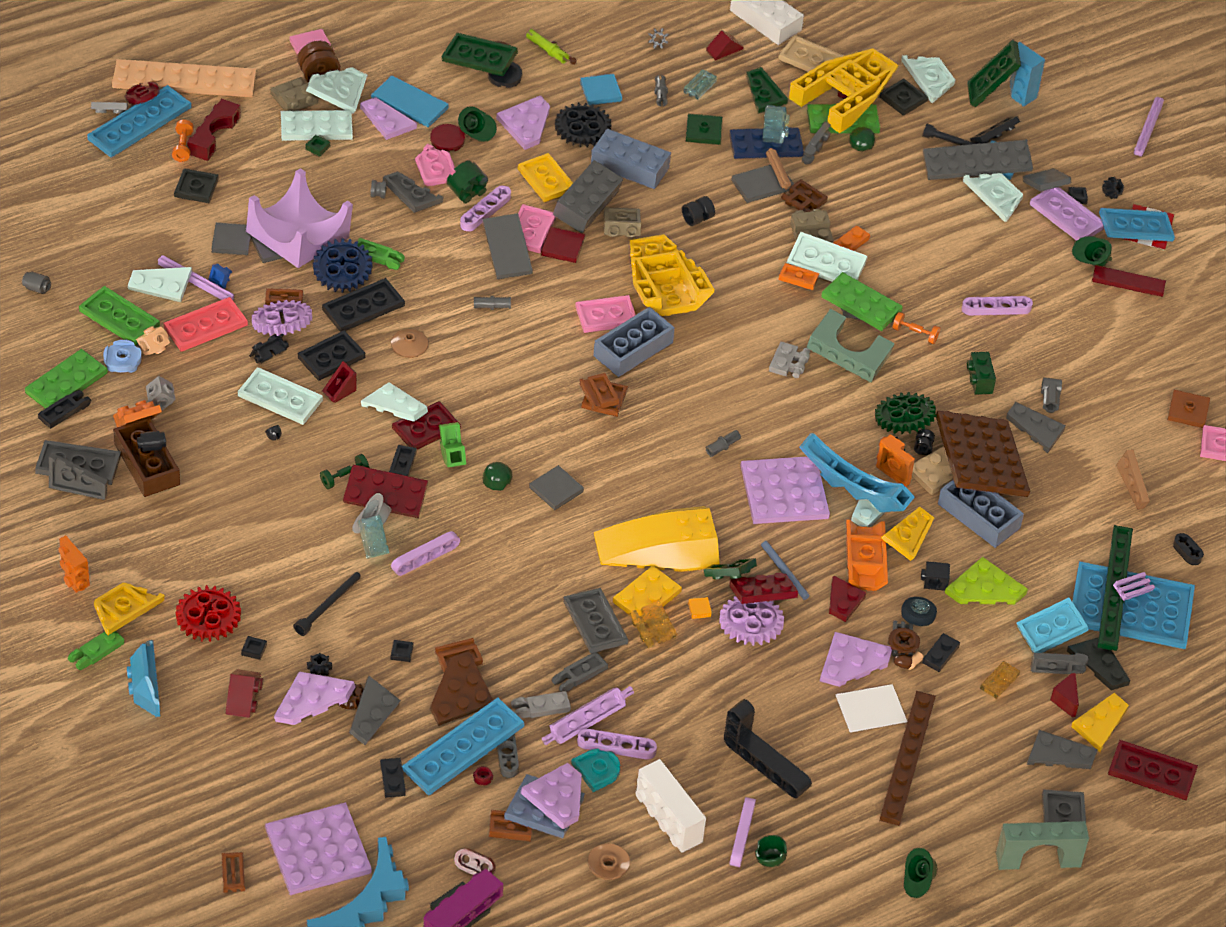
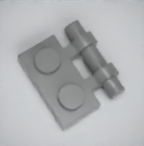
M781 341L769 366V372L787 376L788 372H792L794 378H799L800 374L804 372L805 363L810 358V349L804 348L802 352H797L798 346Z

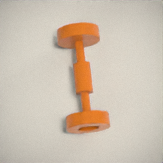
M179 120L176 123L175 130L180 135L179 145L175 146L172 150V157L178 162H185L190 158V150L186 147L187 136L193 133L194 125L189 120Z
M898 312L893 323L894 330L899 331L902 325L907 326L912 331L930 335L928 343L935 344L940 333V327L934 326L930 332L925 330L923 326L904 322L905 314Z

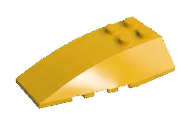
M664 234L630 240L633 285L643 304L651 307L660 316H671L672 314L696 311L714 293V288L701 267H696L695 262L692 259L686 258L685 253L682 250H678L677 245Z
M705 506L665 510L594 532L601 565L621 567L636 565L637 568L654 566L658 570L673 568L674 571L683 572L703 570L711 565L720 564L716 530L710 508Z

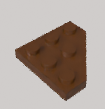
M470 651L451 657L430 706L438 726L478 712L493 701Z

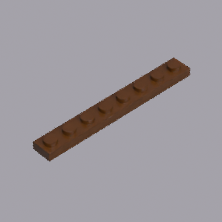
M916 691L879 821L900 826L934 706L935 695Z

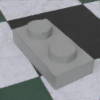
M91 102V109H95V113H106V110H113V113H123L124 110H128V103Z

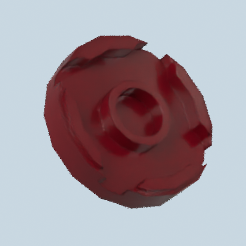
M151 81L147 82L148 85L141 86L143 83H139L127 90L125 99L129 104L147 102L160 93L159 86L156 82Z
M441 124L432 129L430 141L432 146L439 151H457L465 144V133L457 125Z

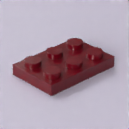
M786 573L730 579L729 587L741 604L798 598V590Z

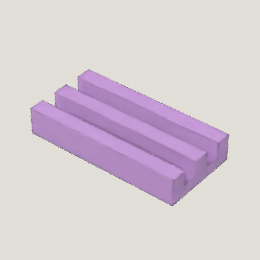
M1145 572L1118 580L1113 584L1123 601L1151 592L1155 588L1154 585L1149 584L1151 582L1150 579L1145 578ZM1144 585V588L1126 594L1124 593L1125 591L1132 590Z

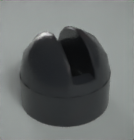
M275 425L265 431L267 437L272 441L281 438L282 431L279 425Z

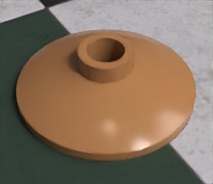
M405 329L394 334L391 339V347L396 354L402 357L414 358L422 355L427 350L428 339L418 330Z
M606 843L598 845L591 850L588 856V866L595 876L605 880H614L626 874L630 866V858L622 847Z

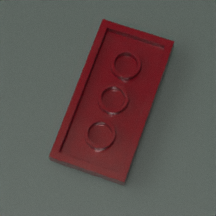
M352 465L343 502L365 507L373 495L381 493L383 495V502L391 508L390 513L419 519L428 487V480Z
M1119 740L1108 775L1187 801L1198 765Z

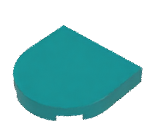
M592 749L571 759V764L582 774L583 780L592 792L613 783L620 774V761L610 751Z

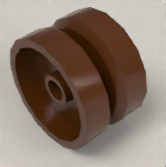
M321 40L310 42L301 48L297 55V62L308 83L314 74L324 75L326 72L335 70L340 72L341 65L332 46L328 42Z

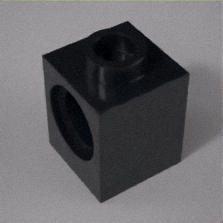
M927 561L925 569H921L920 580L924 581V589L945 591L950 580V564Z

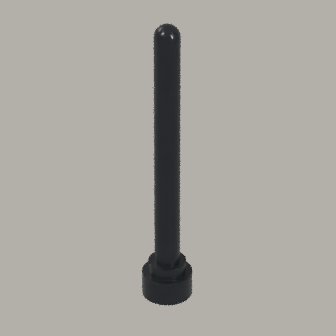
M928 123L923 132V137L928 139L936 137L957 145L976 144L936 130L937 128H934V125Z
M355 572L307 618L299 619L294 623L293 628L296 633L305 636L311 630L312 623L360 579V573Z

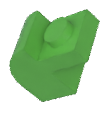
M456 422L439 425L440 448L445 465L447 467L466 465L465 446L461 443L460 424Z

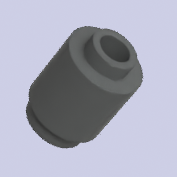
M31 271L24 274L22 285L28 290L45 294L51 288V281L48 276Z

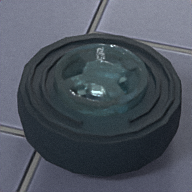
M915 596L909 597L904 601L901 614L904 620L910 624L928 626L934 622L937 608L930 600Z

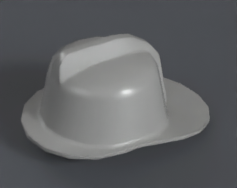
M381 493L373 495L357 517L352 527L354 533H361L368 527L373 529L379 528L386 522L391 508L383 502V495Z

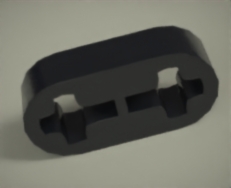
M1185 533L1177 534L1173 542L1174 549L1188 564L1199 565L1204 555L1203 550L1189 535Z

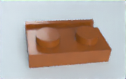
M606 373L590 376L586 380L580 379L579 384L593 411L599 407L602 409L619 404V398Z
M474 638L435 647V654L438 656L443 672H445L451 657L470 651L476 666L483 665V659L477 645L474 643Z
M491 810L489 837L531 842L532 828L504 819L506 811Z

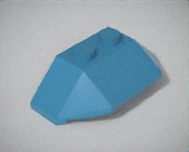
M148 640L141 644L130 657L131 666H127L128 679L132 678V682L128 683L129 695H133L135 704L155 717H160L153 640Z

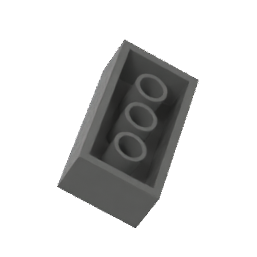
M593 160L557 201L553 215L583 234L603 211L604 207L619 192L623 178Z

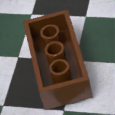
M150 417L113 429L114 444L117 450L121 451V457L144 497L180 485V470L167 447H162V450L143 452L142 448L138 449L137 437H140V433L157 431Z

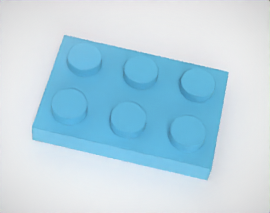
M1070 598L1017 622L1018 629L1033 653H1043L1088 631L1087 624Z

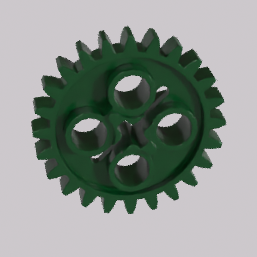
M910 392L907 395L900 393V396L893 394V398L886 397V401L881 400V404H878L877 409H875L877 425L881 426V429H887V432L893 430L894 434L898 431H901V434H904L905 431L911 434L912 430L918 432L919 428L925 429V425L930 426V422H934L936 417V405L933 400L930 401V397L924 398V394L918 396L917 393L910 395Z

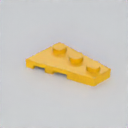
M918 507L884 534L881 539L911 561L915 558L934 517L923 508Z
M1113 693L1073 721L1071 727L1095 749L1101 752L1104 744L1128 710L1129 705L1116 693Z

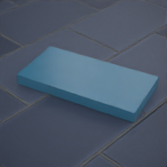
M390 76L371 94V99L378 98L406 117L428 128L449 109L448 103L394 76Z
M1101 208L1099 211L1106 235L1109 238L1174 241L1175 239L1167 212Z

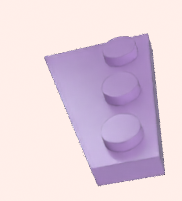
M376 97L360 103L361 110L386 140L417 129L416 122Z

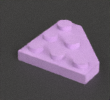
M540 95L496 113V119L526 150L540 144L550 105Z
M835 632L820 682L840 687L851 679L856 678L857 680L869 675L873 670L878 668L880 670L888 667L892 649L890 646Z
M299 672L274 715L275 721L295 725L302 722V718L311 714L314 717L328 711L327 707L339 703V705L346 703L355 689L354 681Z
M566 763L523 786L521 794L564 829L579 820L582 774L569 763Z

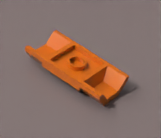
M846 520L848 582L861 590L877 591L888 584L886 542L881 539L886 534L885 521H881L873 527L856 526L851 520Z

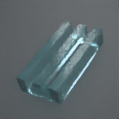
M702 69L684 87L683 93H689V96H695V99L698 100L716 82L717 76Z

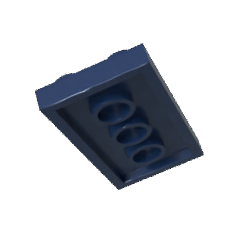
M799 127L730 129L729 136L734 159L767 158L766 152L769 148L775 149L778 157H803L804 150Z

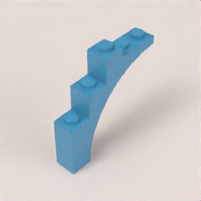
M810 433L799 446L805 455L821 471L820 475L831 487H844L856 500L868 499L879 512L904 511L915 498L902 483L881 480L848 463L824 444L814 433Z
M386 837L378 838L377 866L365 889L352 902L341 909L322 917L307 920V927H365L364 924L383 921L384 912H387L386 902L405 900V891H409L408 879L403 878L402 870L397 871L396 863L391 862L393 849L392 845H388Z

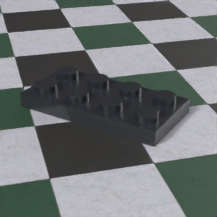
M384 278L322 304V310L341 332L405 306V300L391 283Z

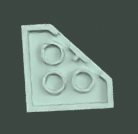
M352 67L340 72L338 70L326 72L324 75L314 74L309 80L306 91L344 110H351V113L354 114L367 74Z

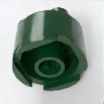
M470 160L462 162L454 168L456 172L453 175L449 174L447 178L449 188L465 204L469 203L472 197L476 195L482 196L487 190L488 177L474 161L473 163Z

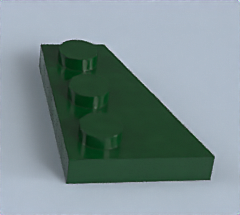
M762 67L747 72L746 78L758 114L788 104L787 96Z

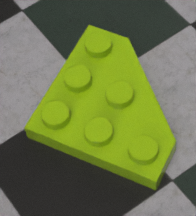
M981 557L945 590V594L959 604H968V602H979V604L1007 602V605H1015L1028 592L1025 586L984 557Z

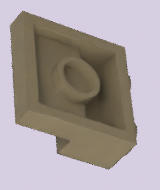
M302 77L270 88L271 95L284 111H298L318 103V96L306 91L308 83Z
M604 207V235L610 237L626 235L630 238L640 236V209Z
M814 209L812 212L798 210L792 213L790 225L795 241H797L800 232L830 243L834 242L830 231V220L827 210Z

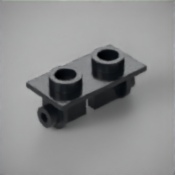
M283 333L279 336L274 334L268 338L267 342L263 344L259 342L254 345L249 357L255 355L254 360L256 363H264L273 357L270 352L271 350L276 356L286 351L289 344L286 340L283 341Z

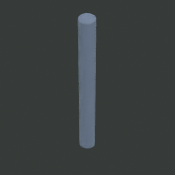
M767 541L762 542L761 547L780 571L787 574L802 599H808L810 596L771 545Z

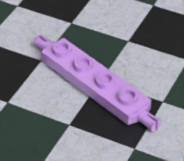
M629 686L623 691L618 688H612L549 725L551 733L542 737L543 743L548 745L555 740L558 744H562L577 735L582 729L591 727L626 706L625 698L634 694V691H631L633 688Z

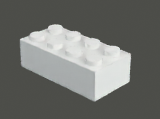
M731 0L730 11L777 45L802 31L804 15L783 0Z
M659 759L640 768L637 779V799L645 804L650 816L655 817L661 830L670 837L672 844L683 853L702 843L706 817L663 762Z

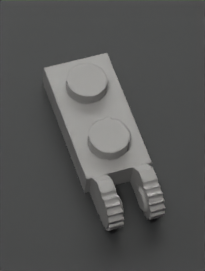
M566 691L526 698L519 697L511 701L512 707L516 709L514 713L520 718H535L566 713L571 709Z

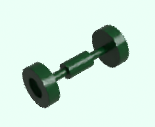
M363 454L355 456L356 465L370 468ZM346 466L338 470L334 475H331L327 469L321 471L320 479L325 488L328 490L335 486L334 478H341L350 474L352 466Z

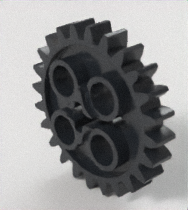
M580 103L577 106L571 104V108L565 106V109H560V114H556L555 118L557 136L561 135V140L566 139V143L572 142V146L579 144V147L585 144L587 148L589 144L595 146L607 129L611 130L612 127L609 114H605V110L600 111V107L594 108V104L587 106V103L584 106H581Z

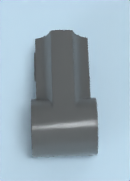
M1043 377L1041 394H1043V409L1046 412L1053 413L1059 410L1062 379Z

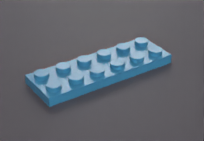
M167 85L160 89V93L155 98L134 105L87 134V139L112 158L189 110L191 102Z
M496 698L404 764L402 769L429 796L525 727L524 721L499 698Z

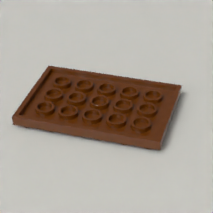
M937 411V424L957 488L1021 497L1029 496L1031 491L1008 420L974 416L966 413H953L951 411Z

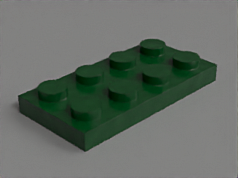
M456 33L441 58L443 62L504 76L518 54V48Z
M1012 39L967 81L970 105L976 108L1020 68L1018 42Z

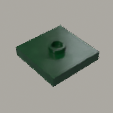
M688 113L685 142L720 145L723 117Z

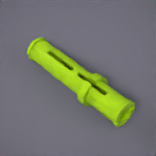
M529 30L532 35L527 33V39L545 50L550 57H555L563 64L567 62L563 57L568 60L569 54L561 50L557 44H552L535 30Z

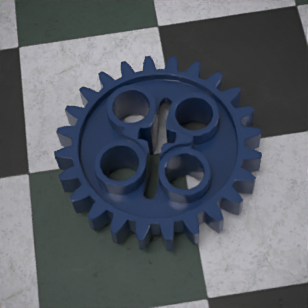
M344 238L341 239V242L334 239V244L328 241V247L322 245V251L317 250V256H314L313 263L314 275H316L317 281H321V286L327 284V290L334 287V292H337L338 289H341L342 293H344L345 289L351 292V287L358 290V284L364 286V280H369V275L372 274L371 268H373L372 257L369 255V250L364 249V245H358V241L352 244L351 239L348 242H345Z

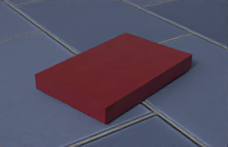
M438 401L428 406V412L417 420H398L392 423V429L408 447L417 448L418 450L441 439L439 425L456 423L458 421Z

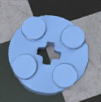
M129 340L114 341L113 345L109 348L107 346L103 352L104 363L110 372L133 373L137 370L142 360L141 349Z

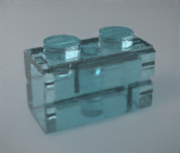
M766 106L763 128L764 142L774 141V143L782 144L784 137H788L789 126L785 125H789L790 114H786V107Z
M377 515L358 520L366 558L369 559L390 553L388 545H386L387 540L381 516Z

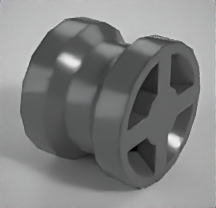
M372 180L370 197L380 196L382 199H385L387 181L377 182Z

